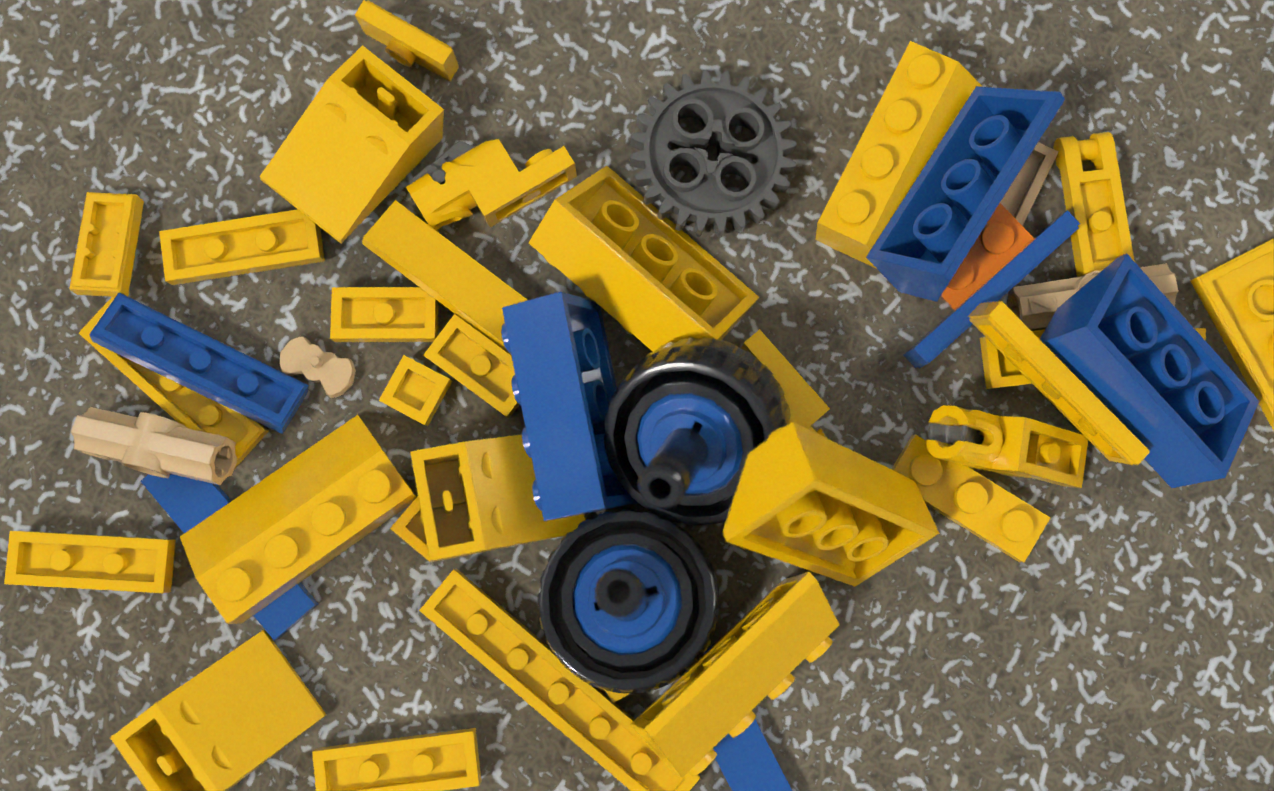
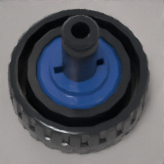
M707 337L683 338L678 342L666 343L654 352H650L632 368L620 383L608 404L609 410L604 420V445L610 466L617 480L631 497L650 512L656 513L657 516L665 519L668 518L676 523L704 526L724 523L727 521L748 453L764 443L772 432L790 424L791 413L784 397L785 393L766 365L762 364L753 354L739 348L735 344Z
M622 509L620 512L615 513L608 511L599 514L597 518L587 519L578 524V528L568 532L561 539L557 549L552 550L547 559V567L542 571L539 581L541 583L540 593L537 594V606L540 608L539 621L551 651L555 653L560 663L579 679L599 689L615 693L636 694L649 692L669 685L681 678L692 669L707 650L716 630L719 616L718 583L711 562L702 547L677 523L648 511L637 512L633 509Z

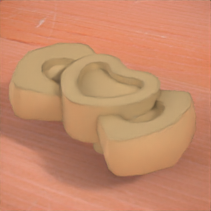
M304 336L290 340L280 352V368L282 373L289 376L304 374L312 382H321L326 394L330 398L343 395L354 384L356 370L350 358H339L332 352H324L318 345L311 344Z

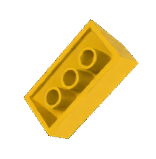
M912 41L909 42L817 222L815 240L876 268L866 256L975 87H983L959 61Z
M608 166L600 169L553 201L528 243L544 256L550 265L560 270L589 299L599 304L628 333L634 335L652 352L666 343L678 342L683 338L707 337L722 341L759 299L756 293L683 230H676V224L669 218L665 217L660 220L658 218L659 210L652 204L645 205L643 202L644 197Z
M356 415L181 535L180 539L197 581L226 623L242 624L296 584H299L405 509L417 497L359 415Z
M791 422L787 426L772 432L764 443L748 453L723 534L726 542L856 587L938 535L939 531L915 480L797 423Z
M810 572L780 582L713 645L691 670L676 680L630 724L673 774L683 778L688 772L693 777L701 773L716 758L717 753L713 748L728 733L732 738H735L747 729L757 716L752 710L766 696L771 700L780 696L794 682L795 677L791 672L804 659L811 663L818 659L832 645L833 641L829 635L840 624L816 578Z

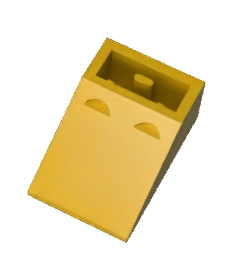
M362 45L326 80L260 175V180L342 244L443 139L444 109Z
M522 435L465 441L410 451L430 562L562 537L568 532L574 531L578 528V524L585 521L584 514L544 521L543 513L534 501L532 487L536 478L532 458L527 455L523 446Z
M262 630L156 702L111 736L110 739L147 791H228L327 714L267 631Z

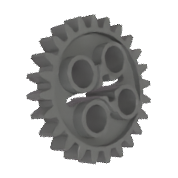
M703 70L700 84L694 85L687 74H683L680 91L665 83L662 91L665 102L650 96L647 102V109L652 116L646 114H638L636 126L643 132L632 133L630 145L641 151L630 155V166L643 168V170L634 176V185L638 187L650 185V188L644 195L643 202L647 205L658 200L661 201L662 204L658 213L660 220L672 212L677 214L676 230L678 231L690 220L695 222V233L698 237L702 235L706 224H713L718 238L722 237L728 222H731L738 233H742L745 228V216L747 215L757 224L761 223L764 217L761 205L775 210L780 200L774 192L786 193L790 182L782 175L792 174L796 167V162L783 156L793 153L797 144L794 140L782 139V137L789 132L792 123L791 121H775L782 107L781 103H775L766 107L763 101L767 89L764 87L755 94H750L747 92L749 78L746 76L735 87L730 85V74L726 70L722 74L719 83H712L708 70ZM686 117H694L702 122L704 129L698 133H689L684 131L678 122ZM734 126L747 127L753 133L754 139L749 142H740L731 136L729 129ZM670 143H674L679 149L673 151L667 146ZM708 146L718 148L717 161L707 159ZM754 157L757 159V163L751 164L746 158ZM685 165L690 167L697 177L689 183H681L676 181L669 171L675 166ZM727 174L739 175L745 181L746 189L740 192L727 190L721 182V177Z

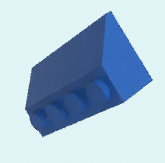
M975 87L866 256L900 293L935 302L939 300L1063 104L1065 98L1061 92Z
M1128 254L1119 256L1057 308L1040 340L1150 451L1144 459L1171 488L1226 478L1259 404V400Z
M557 292L502 307L505 323L502 325L501 334L503 343L512 356L515 375L512 377V390L516 401L522 407L525 427L522 431V441L527 455L532 458L536 478L532 487L533 497L537 507L543 513L544 521L637 504L638 502L631 497L617 480L610 466L604 445L605 415L609 410L608 404L617 390L600 305L586 298L565 292Z

